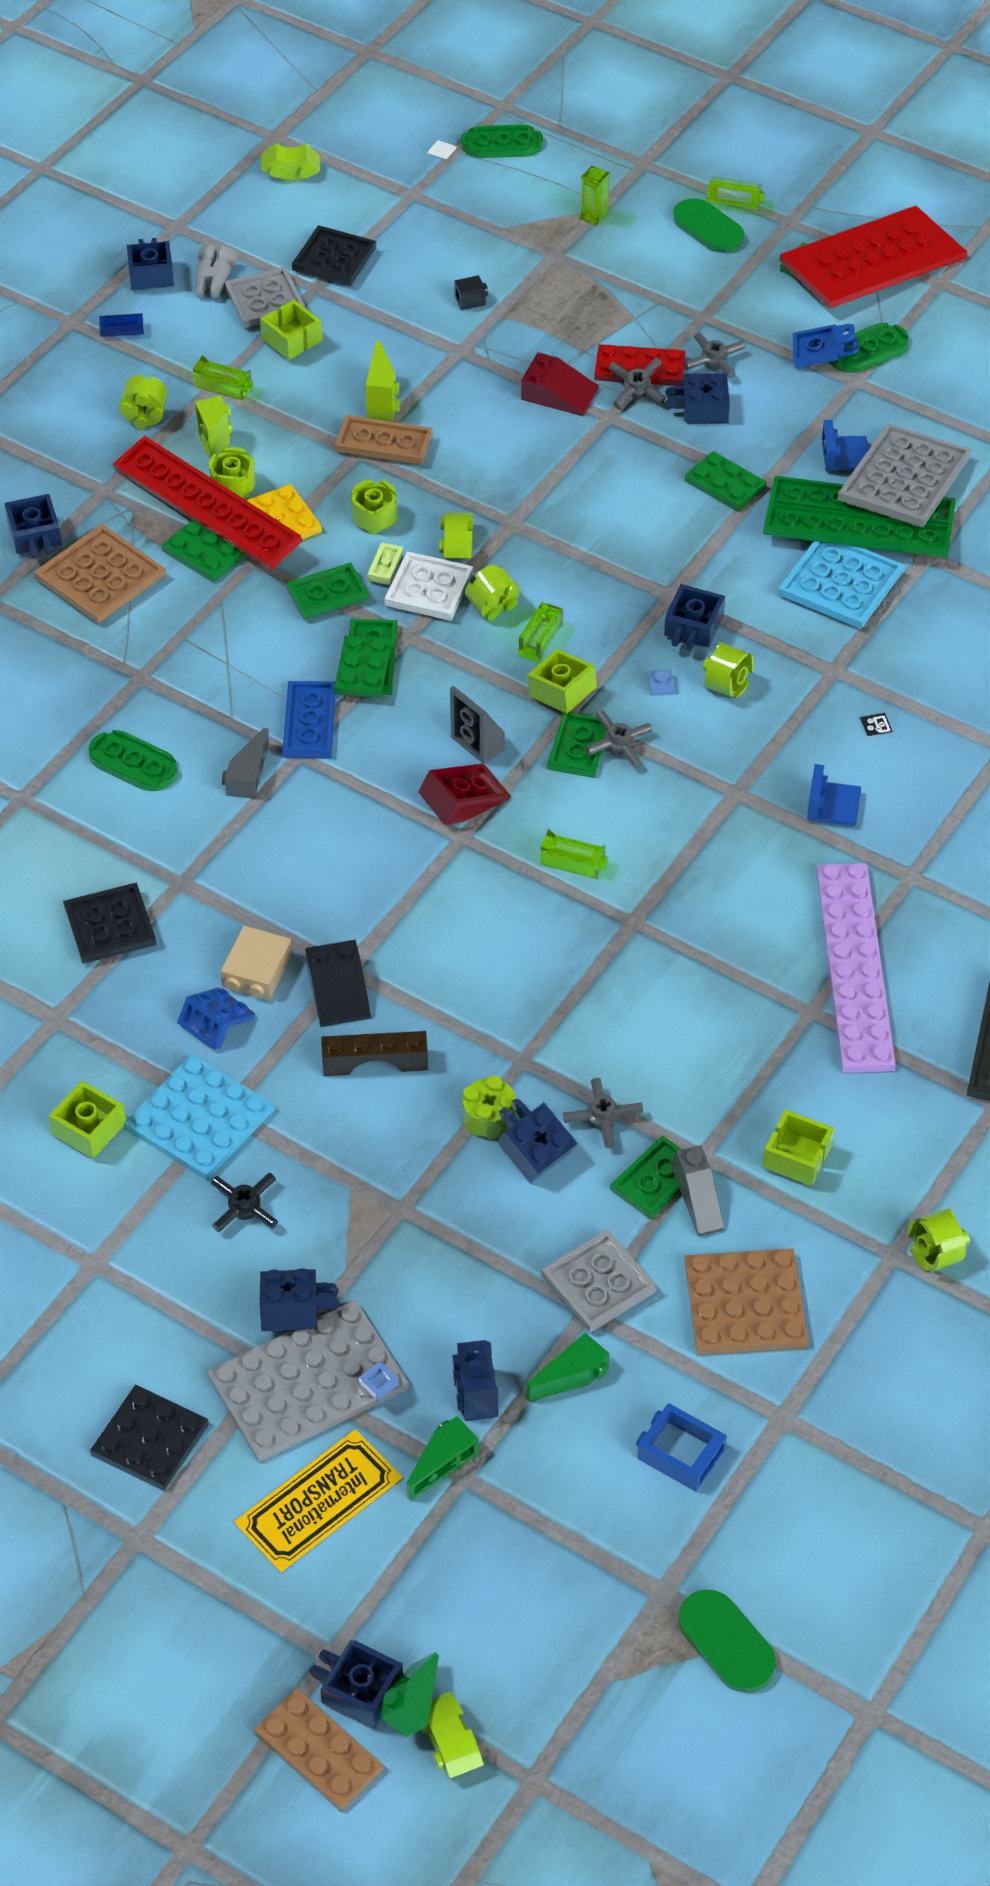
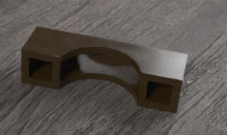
M426 1031L321 1037L323 1076L350 1075L354 1068L371 1061L392 1063L402 1072L428 1071Z

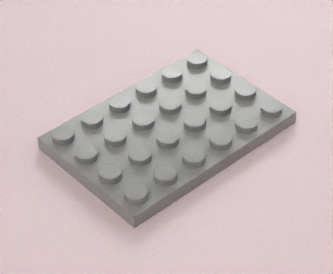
M887 423L840 489L837 500L923 528L970 459L972 450Z
M356 1300L317 1318V1325L313 1329L291 1330L207 1371L208 1379L258 1463L409 1389V1382ZM381 1361L399 1378V1385L381 1400L377 1401L359 1384V1377Z

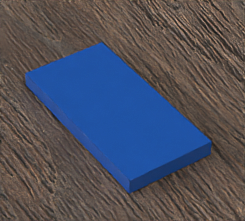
M288 681L283 758L332 759L336 700L334 692L335 681Z

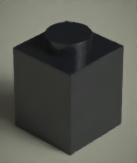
M479 275L454 280L455 299L460 310L486 305L488 287L486 283L482 282Z

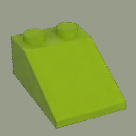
M376 341L365 384L367 418L393 421L395 412L399 413L400 399H396V396L399 394V382H396L395 371L381 341Z

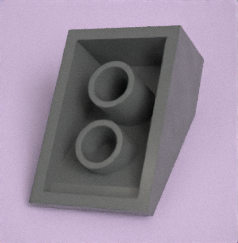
M452 686L450 688L451 738L481 763H486L505 750V733L486 711L455 686Z

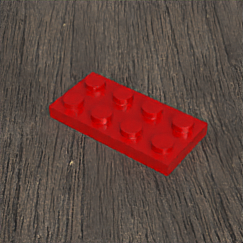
M598 344L594 380L624 382L623 378L609 370L612 362L630 372L636 368L644 370L654 358H658L662 364L650 376L651 384L682 386L686 350Z

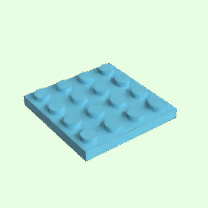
M814 541L780 585L778 595L862 629L904 572V565L861 547Z
M191 1054L124 1122V1127L133 1135L208 1181L274 1111V1104Z

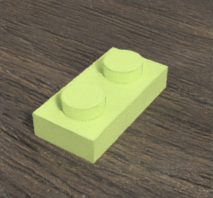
M381 542L367 574L368 581L390 585L404 554V547Z

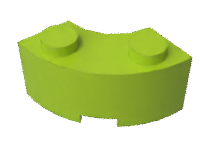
M275 143L261 154V170L274 178L283 180L309 178L320 172V155L306 143L292 148Z
M446 512L445 516H441L440 526L441 530H444V539L439 541V553H444V558H472L473 512Z
M451 1691L432 1698L428 1726L421 1729L422 1734L427 1733L436 1752L433 1753V1759L439 1771L443 1770L449 1778L484 1765L472 1730H467L460 1716L463 1714V1710Z

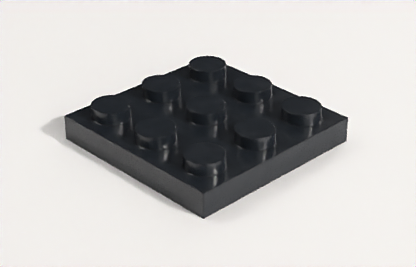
M318 225L292 262V270L351 286L376 249V241Z
M137 882L63 901L82 964L157 945Z
M135 1384L90 1449L91 1456L165 1491L208 1427L209 1421L208 1418Z

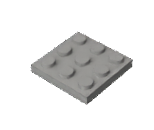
M286 267L224 281L225 290L244 328L260 325V318L274 310L278 311L279 317V307L294 299L305 307Z
M608 1229L541 1269V1276L590 1333L657 1292V1285Z

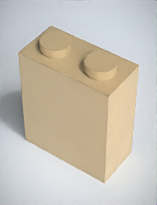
M243 926L221 969L222 987L230 991L249 994L255 998L271 1000L293 955L292 939Z

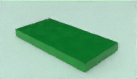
M351 619L349 636L392 639L391 654L383 695H392L398 620Z

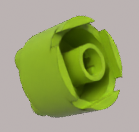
M135 375L129 378L123 389L119 412L138 429H144L146 426L157 424L163 418L167 403L168 392L166 386L159 379L152 376L150 379L143 378V375Z
M236 447L222 449V453L218 455L215 453L211 456L209 460L210 478L243 499H247L256 486L254 458L250 457L246 450Z
M372 479L358 483L353 488L351 495V510L354 523L369 534H377L380 530L387 529L398 520L397 495L394 486L384 480H380V483L372 482Z
M496 564L480 570L475 575V582L473 584L469 582L465 590L466 597L488 621L496 619L500 612L504 610L511 611L518 605L516 599L519 595L520 587L501 565L498 567Z
M720 642L712 656L707 657L704 661L703 670L706 671L704 687L729 697L738 698L743 694L750 682L746 678L748 672L753 674L754 656L747 651Z
M492 1075L488 1078L477 1080L463 1091V1123L467 1131L473 1136L487 1137V1140L499 1139L509 1129L500 1118L499 1111L502 1108L509 1109L516 1117V1111L511 1106L512 1101L516 1099L515 1093L500 1077Z
M951 1209L939 1210L912 1220L908 1225L907 1236L908 1238L912 1237L914 1243L913 1246H910L912 1255L919 1266L925 1271L931 1269V1272H935L961 1262L965 1258L966 1246L970 1244V1238L967 1231L961 1229Z

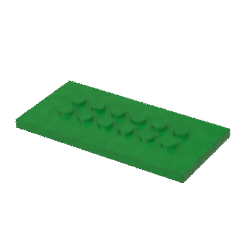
M782 476L774 477L763 535L948 558L956 498L943 497L922 528L837 500L838 493L844 484Z

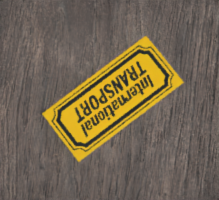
M354 1429L236 1519L234 1523L282 1573L403 1479V1477Z

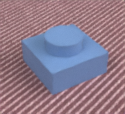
M671 669L648 671L647 678L651 695L675 692Z
M379 1361L359 1377V1384L379 1401L399 1385V1378Z

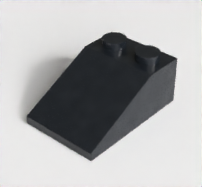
M356 939L305 948L306 967L320 1027L371 1018Z

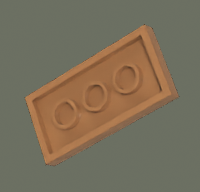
M346 415L335 443V452L423 465L433 436V428Z
M297 1688L254 1728V1734L340 1812L384 1770L383 1764Z

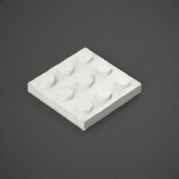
M407 551L384 599L385 606L452 621L473 575V566Z

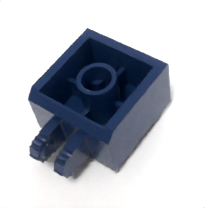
M152 238L151 243H144L143 239H138L139 244L126 245L131 290L174 286L169 241L157 242L156 238Z
M727 373L683 374L682 386L667 387L665 391L667 406L672 409H683L684 421L686 423H729L730 399Z
M50 494L4 503L7 523L16 554L30 551L33 558L37 557L38 549L44 548L47 555L52 554V546L62 545L60 528Z
M680 584L665 617L664 635L672 637V646L677 647L680 641L683 640L686 641L685 648L689 651L692 650L694 644L709 648L724 617L725 596Z
M518 1098L512 1101L511 1106L521 1118L520 1121L507 1108H502L499 1111L500 1118L509 1129L502 1134L498 1142L502 1150L531 1184L569 1155L578 1143L544 1102L533 1111H530Z
M299 1268L296 1270L279 1271L274 1269L260 1271L259 1305L261 1332L313 1329L317 1325V1310L337 1308L339 1288L334 1283H317L316 1269Z
M480 1340L457 1343V1354L452 1355L454 1369L452 1371L454 1387L456 1386L457 1390L456 1402L458 1411H463L465 1421L497 1418L498 1386H496L492 1362L491 1342Z
M356 1640L349 1641L341 1656L323 1649L318 1657L320 1661L332 1667V1671L330 1672L317 1665H313L309 1670L311 1676L324 1683L320 1689L321 1702L375 1729L381 1719L384 1695L403 1675V1663Z

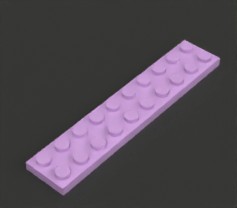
M867 863L817 865L816 874L842 1073L895 1071V1058Z

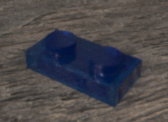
M143 313L99 316L100 337L144 334Z

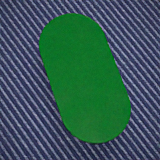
M524 124L475 126L468 129L467 133L464 132L461 135L462 150L469 156L477 158L530 156L540 151L543 146L542 133L539 130L538 132L534 130V127Z
M686 199L674 207L673 219L675 224L708 249L719 252V250L731 252L742 245L744 238L743 228L709 202L702 199Z
M888 323L875 324L855 333V337L858 338L859 351L857 353L844 357H839L838 354V360L831 361L830 363L836 369L848 373L866 370L903 354L908 348L909 335L904 328L896 324L894 326H890Z
M112 730V733L107 734L103 732L95 736L89 744L90 761L96 768L145 791L162 790L170 786L177 777V764L170 753L127 732Z
M700 1590L690 1594L683 1601L679 1610V1627L682 1634L727 1687L736 1691L739 1689L746 1690V1692H756L770 1683L776 1667L774 1651L728 1596L716 1590Z

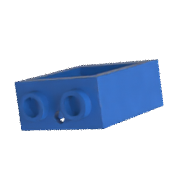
M668 1403L663 1411L658 1410L648 1432L643 1431L636 1442L638 1447L637 1459L697 1492L725 1452L727 1435ZM668 1422L707 1443L692 1467L653 1446V1443Z

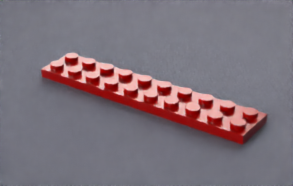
M145 435L113 463L116 471L270 571L303 542L300 534Z

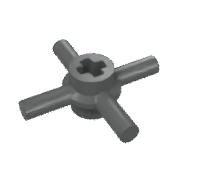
M700 332L696 333L694 339L703 348L702 354L699 357L684 362L686 370L704 364L710 370L721 369L724 373H727L728 378H733L735 371L726 360L729 354L745 349L744 342L741 340L725 346L724 343L718 340L708 342Z
M654 358L644 370L636 368L630 372L615 362L610 364L609 370L624 379L625 387L622 394L613 402L615 407L621 408L631 396L639 398L645 394L660 404L665 402L666 396L651 387L650 376L662 364L658 358Z
M604 710L599 711L596 717L606 729L603 740L585 746L587 755L607 749L614 755L624 754L633 768L639 767L641 761L631 746L634 738L652 732L651 724L646 723L630 729L624 723L613 724Z
M593 1078L591 1086L594 1099L589 1104L587 1110L564 1112L563 1121L564 1123L589 1120L594 1128L602 1131L605 1147L612 1148L615 1146L612 1126L618 1117L643 1113L642 1102L616 1105L611 1097L604 1095L601 1079Z

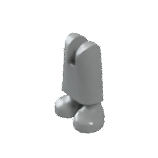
M208 244L201 247L198 252L199 262L197 263L195 291L198 298H204L206 291H211V298L217 299L224 287V281L228 278L231 267L237 263L238 255L233 249L225 245H220L217 253L216 247Z

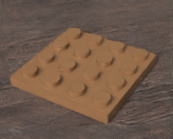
M103 524L34 571V578L97 624L166 575V569Z
M794 1248L685 1255L684 1264L696 1355L808 1348V1336Z

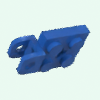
M834 324L793 333V363L795 368L838 360V354L839 357H844L859 351L858 338L855 337V327L853 324L839 326Z

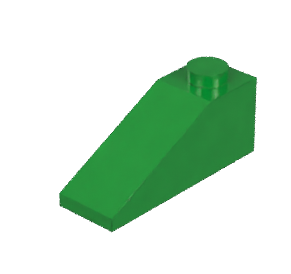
M585 1332L526 1383L525 1398L530 1402L590 1385L596 1378L601 1379L608 1372L610 1353Z
M458 1416L450 1421L442 1422L434 1431L407 1481V1497L410 1501L479 1453L478 1438Z
M436 1652L413 1663L384 1695L381 1718L404 1737L428 1726L439 1655Z

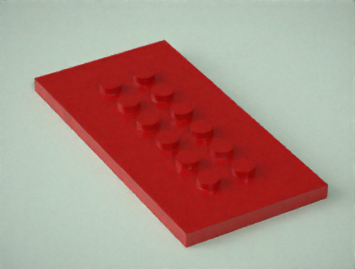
M915 205L780 254L779 261L830 309L963 260L967 256V250Z

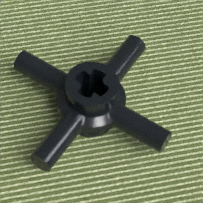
M269 1172L253 1187L243 1184L235 1188L219 1176H215L211 1181V1185L229 1197V1209L212 1224L213 1228L217 1232H221L236 1217L241 1220L256 1217L273 1229L277 1225L278 1220L260 1207V1195L276 1181L275 1176Z

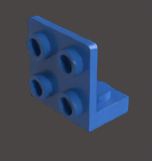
M823 420L821 441L825 471H854L868 451L867 437L838 436V430L833 427V420Z
M815 764L807 820L856 826L861 787L827 782L828 776L823 775L824 765Z
M214 988L187 996L177 1023L209 1047L216 1050L221 1048L229 1026L254 1019L255 1013L245 1003L229 995L227 990Z

